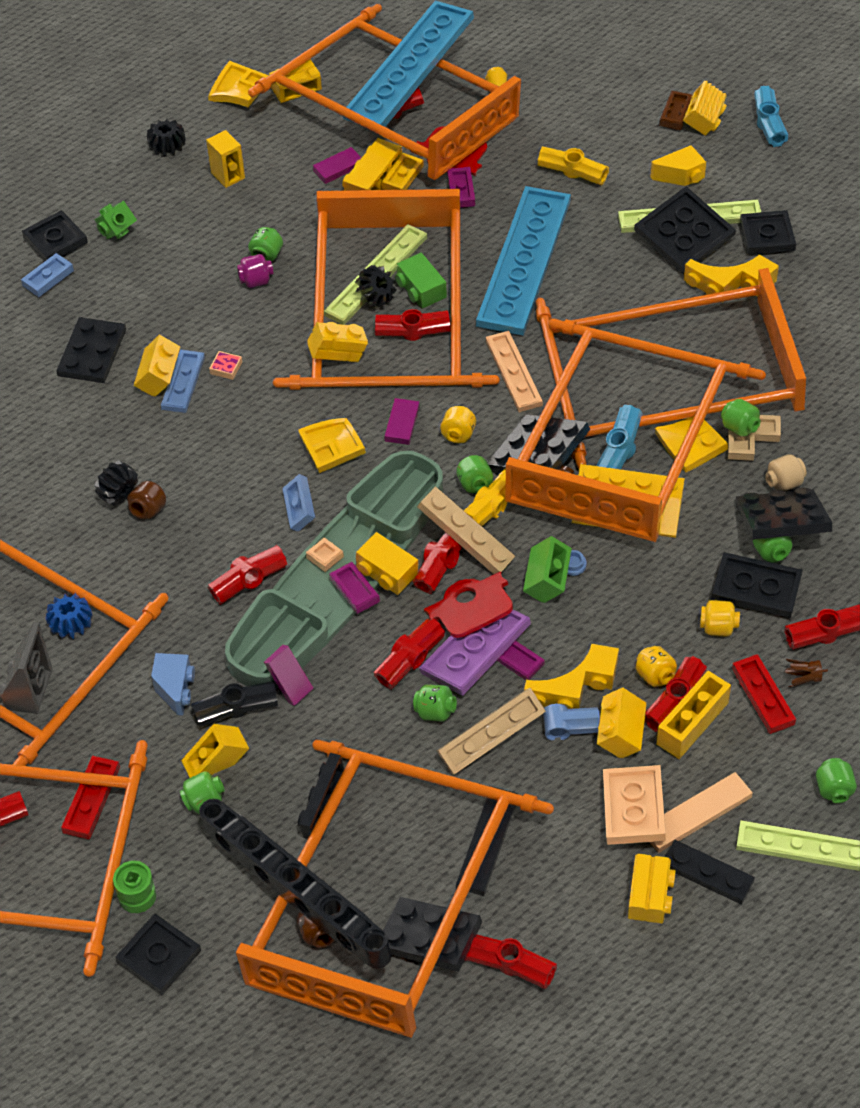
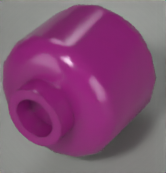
M262 254L244 257L241 259L240 265H237L240 283H245L248 288L268 284L270 280L269 275L274 274L271 261H266Z

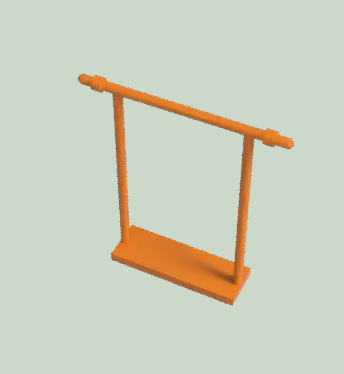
M375 4L362 10L359 16L268 77H262L256 81L255 85L248 90V95L255 97L259 93L263 94L268 91L271 85L277 82L427 158L428 177L436 180L519 116L521 79L513 76L501 86H497L440 59L435 66L490 92V94L429 138L428 149L285 77L356 28L397 47L402 39L368 24L382 10L380 4Z
M460 189L317 191L318 230L314 326L316 322L324 323L327 228L405 227L407 224L413 227H451V375L322 377V359L312 358V377L290 375V377L275 378L273 385L277 388L290 387V390H300L301 387L472 385V388H482V385H497L500 381L497 375H482V373L461 375Z
M768 268L758 269V285L572 320L576 321L578 325L591 327L758 295V304L787 389L736 399H743L752 405L791 399L794 411L805 410L806 376ZM539 297L535 301L537 307L535 313L537 321L541 323L557 385L563 369L554 333L562 331L549 327L548 322L551 319L550 309L546 306L545 300ZM566 387L560 399L564 418L575 420ZM735 399L712 403L707 414L722 412L724 406ZM699 405L642 416L639 427L694 417ZM616 421L589 426L590 431L585 437L609 433L614 428ZM582 442L571 454L572 458L575 459L578 469H580V464L587 465L585 459L587 453Z
M554 318L550 319L548 322L550 328L561 330L563 334L571 336L577 334L582 337L518 459L509 457L506 463L505 501L656 542L659 536L661 515L725 372L737 374V377L743 379L750 377L758 380H763L766 377V373L763 370L752 368L750 364L742 362L735 364L578 325L576 321L568 319L565 321ZM592 338L716 369L659 496L528 462Z
M0 540L1 553L70 594L74 595L76 593L79 598H85L90 606L129 628L126 634L42 730L0 705V718L34 738L29 745H25L20 750L18 758L12 764L26 766L27 764L31 765L38 757L37 752L149 622L156 620L162 612L161 608L167 603L169 597L166 593L159 594L153 602H149L142 610L143 614L139 619L135 620Z
M144 740L137 742L135 752L130 757L128 765L130 768L129 777L0 763V775L126 789L95 922L0 911V923L91 933L90 942L86 943L84 951L86 960L83 973L87 977L95 974L97 962L102 959L104 950L102 941L115 889L113 876L121 863L141 773L145 771L148 760L146 757L148 744Z
M315 740L312 744L314 750L327 753L328 757L330 753L341 755V758L348 759L349 761L297 859L306 867L360 763L497 801L408 995L264 950L288 904L280 895H278L253 945L240 943L236 951L245 985L412 1038L416 1030L414 1010L508 805L518 806L520 810L533 813L536 811L547 815L554 811V807L551 803L537 800V796L525 793L522 796L344 747V744L331 741L329 743Z

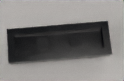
M330 753L326 763H322L319 770V780L316 786H312L309 792V803L306 809L302 810L299 815L298 826L305 839L309 838L344 771L341 755Z
M674 840L665 856L671 859L670 869L676 870L675 874L741 905L755 880L754 876L677 840Z

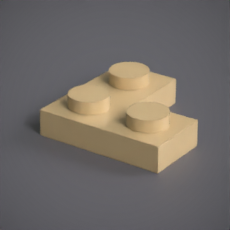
M760 415L761 424L758 430L748 436L742 437L728 430V459L754 461L755 441L780 442L781 416Z

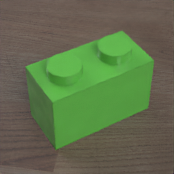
M422 252L397 263V274L395 275L399 287H404L407 290L410 300L413 303L416 302L421 309L447 298L446 281Z
M553 536L533 546L530 551L523 592L543 603L563 593L572 548Z

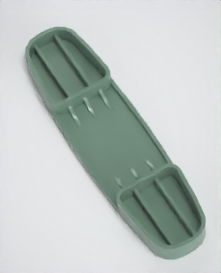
M414 451L393 453L348 492L347 506L310 543L273 589L264 590L256 597L238 622L225 646L227 667L231 676L245 686L274 681L275 689L279 687L265 666L264 661L282 645L289 646L299 665L303 668L332 640L356 612L332 583L329 573L350 562H353L356 566V552L376 532L403 550L407 551L429 520V517L417 506L435 486L443 492V472L436 462ZM323 538H326L340 548L344 554V557L326 572L306 559V552ZM364 576L376 591L380 584L370 576Z

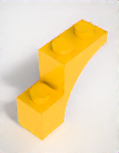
M761 255L744 264L730 267H714L690 259L685 264L684 281L691 287H696L708 295L735 290L739 287L745 288L758 285V269L768 268L773 283L777 281L779 265Z
M591 644L587 656L574 670L550 680H526L524 691L531 688L543 707L551 704H562L568 709L580 708L585 685L591 686L595 690H612L618 664L619 648Z

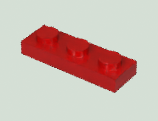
M756 654L734 662L732 670L769 734L794 726L796 718L759 655Z
M92 755L85 773L117 776L120 764L118 761ZM80 784L61 826L62 832L90 840L112 787Z

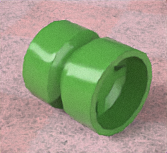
M128 861L116 869L113 882L121 907L130 913H141L151 908L157 894L148 866L140 861Z

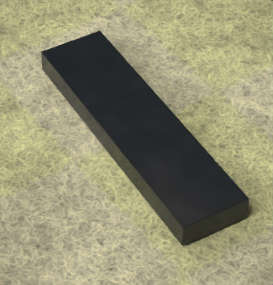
M486 799L456 882V889L497 803L496 800ZM508 805L469 890L470 893L485 896L516 807L515 805Z

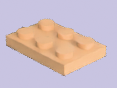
M660 765L603 769L607 845L666 841Z

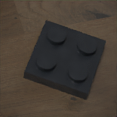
M62 210L22 230L23 238L45 261L56 253L62 257L88 243L87 236Z
M788 210L740 214V224L748 255L796 250V240Z
M154 913L115 958L118 964L163 995L201 952V947L194 940Z

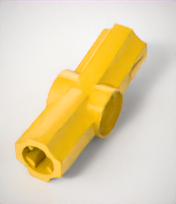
M542 146L539 152L538 166L563 171L564 175L568 178L581 177L598 185H603L609 173L608 166L585 158L583 151L577 148L560 151Z
M503 470L489 487L483 486L477 492L473 503L464 510L481 527L492 517L497 519L500 511L504 512L508 502L505 501L506 470Z

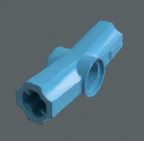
M761 86L754 93L758 117L757 126L763 130L769 144H772L773 147L782 146L788 140V133L779 116V105L776 103L775 91L769 86Z
M623 405L619 409L614 428L606 436L607 446L596 466L621 470L625 460L635 454L636 445L634 440L643 414L640 409L632 405Z

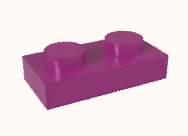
M470 167L449 169L447 171L449 189H460V208L475 206Z

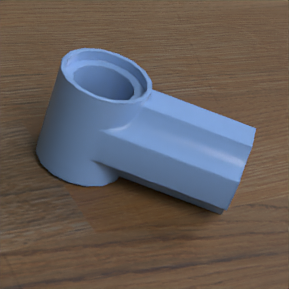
M551 704L544 708L546 711L543 713L545 736L549 740H555L558 737L564 740L570 734L598 733L600 723L598 707L568 709L562 704Z

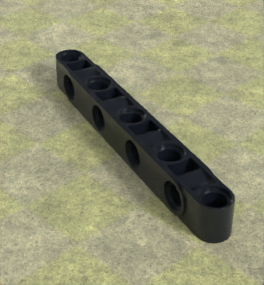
M209 799L203 802L199 813L205 832L227 853L365 964L376 969L388 965L392 955L387 934L373 923L366 914L219 799Z

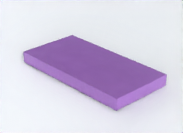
M512 610L509 615L465 637L455 638L450 635L419 667L420 672L431 680L448 686L450 690L463 696L531 624L530 618Z

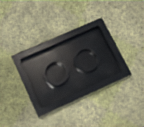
M79 317L56 370L57 376L105 384L126 332V324Z
M723 552L711 600L730 601L734 606L791 618L803 570Z
M400 897L383 929L388 937L391 955L423 963L448 908ZM464 911L459 912L435 966L460 971L471 948L472 941L481 927L482 919L480 915Z

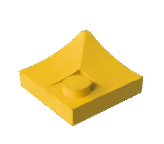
M229 61L215 81L208 100L235 103L249 107L258 95L250 97L248 90L255 85L256 81L269 75Z
M694 417L655 428V434L674 460ZM705 420L682 468L685 473L728 450V443Z
M347 418L322 421L298 430L319 473L366 453L363 443Z

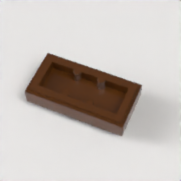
M671 90L661 115L659 126L682 130L684 125L683 119L693 95Z

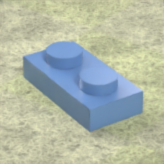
M56 253L22 278V286L37 297H40L74 271L73 264Z
M301 474L297 475L282 488L290 529L300 531L315 518L307 477Z

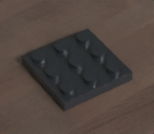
M687 186L634 225V231L683 275L685 264L690 259L701 262L734 237L736 233L734 227Z
M526 414L522 418L521 422L487 462L492 472L501 473L503 470H506V463L509 457L518 459L540 416ZM551 417L528 462L559 470L590 431L588 423L586 421Z
M802 487L795 491L773 490L766 494L746 493L744 496H736V507L752 540L832 532V520L814 489Z

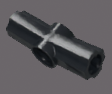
M274 681L245 687L237 683H231L226 685L221 693L191 704L197 724L199 727L227 717H242L248 711L278 706Z

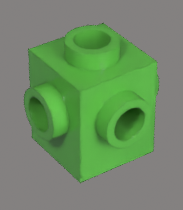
M124 201L114 206L111 204L106 205L99 210L101 215L94 219L97 223L98 231L108 239L114 236L117 239L121 238L129 232L127 227L137 221Z

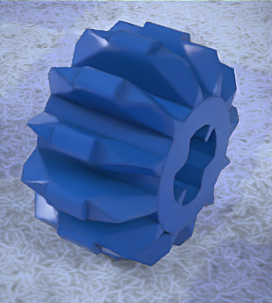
M64 593L62 599L54 597V604L47 605L46 622L49 624L50 631L53 634L58 633L62 639L67 634L74 639L76 632L84 635V628L91 627L92 610L87 600L79 598L76 593L71 597Z

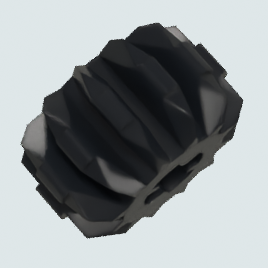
M168 118L165 121L158 120L157 124H151L150 129L147 130V141L150 150H154L156 155L162 152L164 156L168 152L175 155L176 150L182 151V146L185 145L186 141L182 125L178 124L176 120L170 122Z
M371 265L367 269L362 270L358 274L359 278L355 281L359 286L355 292L362 295L360 301L367 300L368 306L375 305L376 307H381L385 303L390 302L393 294L397 291L393 286L396 280L390 278L392 271L385 272L384 266L376 267V265Z
M120 460L115 463L111 462L98 475V481L94 485L96 487L95 493L104 502L113 506L123 503L129 493L135 489L134 486L138 483V474L125 462Z

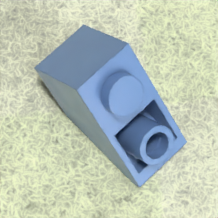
M155 653L151 675L154 690L177 715H183L185 706L190 705L191 691L188 689L189 682H194L195 667L190 666L188 655Z

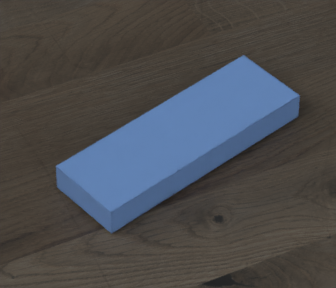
M180 350L170 384L167 386L161 403L162 410L186 413L205 359L204 353Z

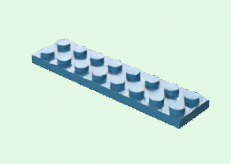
M435 0L346 108L386 127L474 19L473 11ZM343 116V119H344V120H347V121H350V122H354V121H352V120H350V119H348V118H346V117Z
M525 186L478 313L476 327L502 332L509 331L512 334L524 336L571 201V194Z

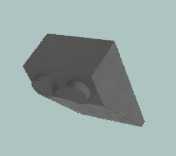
M33 622L16 650L14 659L9 661L6 683H2L0 687V699L3 700L5 708L10 711L38 714L53 669L40 624L37 622Z

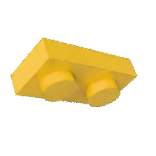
M402 153L383 179L382 189L407 190L424 167L423 159Z

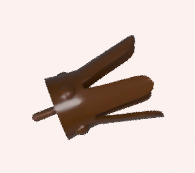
M786 659V661L792 664H790L791 668L785 670V673L802 675V677L793 679L792 685L788 687L806 682H821L822 672H828V669H822L820 660L804 662Z

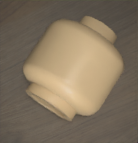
M794 455L782 456L768 464V472L765 474L766 481L770 487L786 492L799 487L804 482V477L807 474L806 467L803 461Z

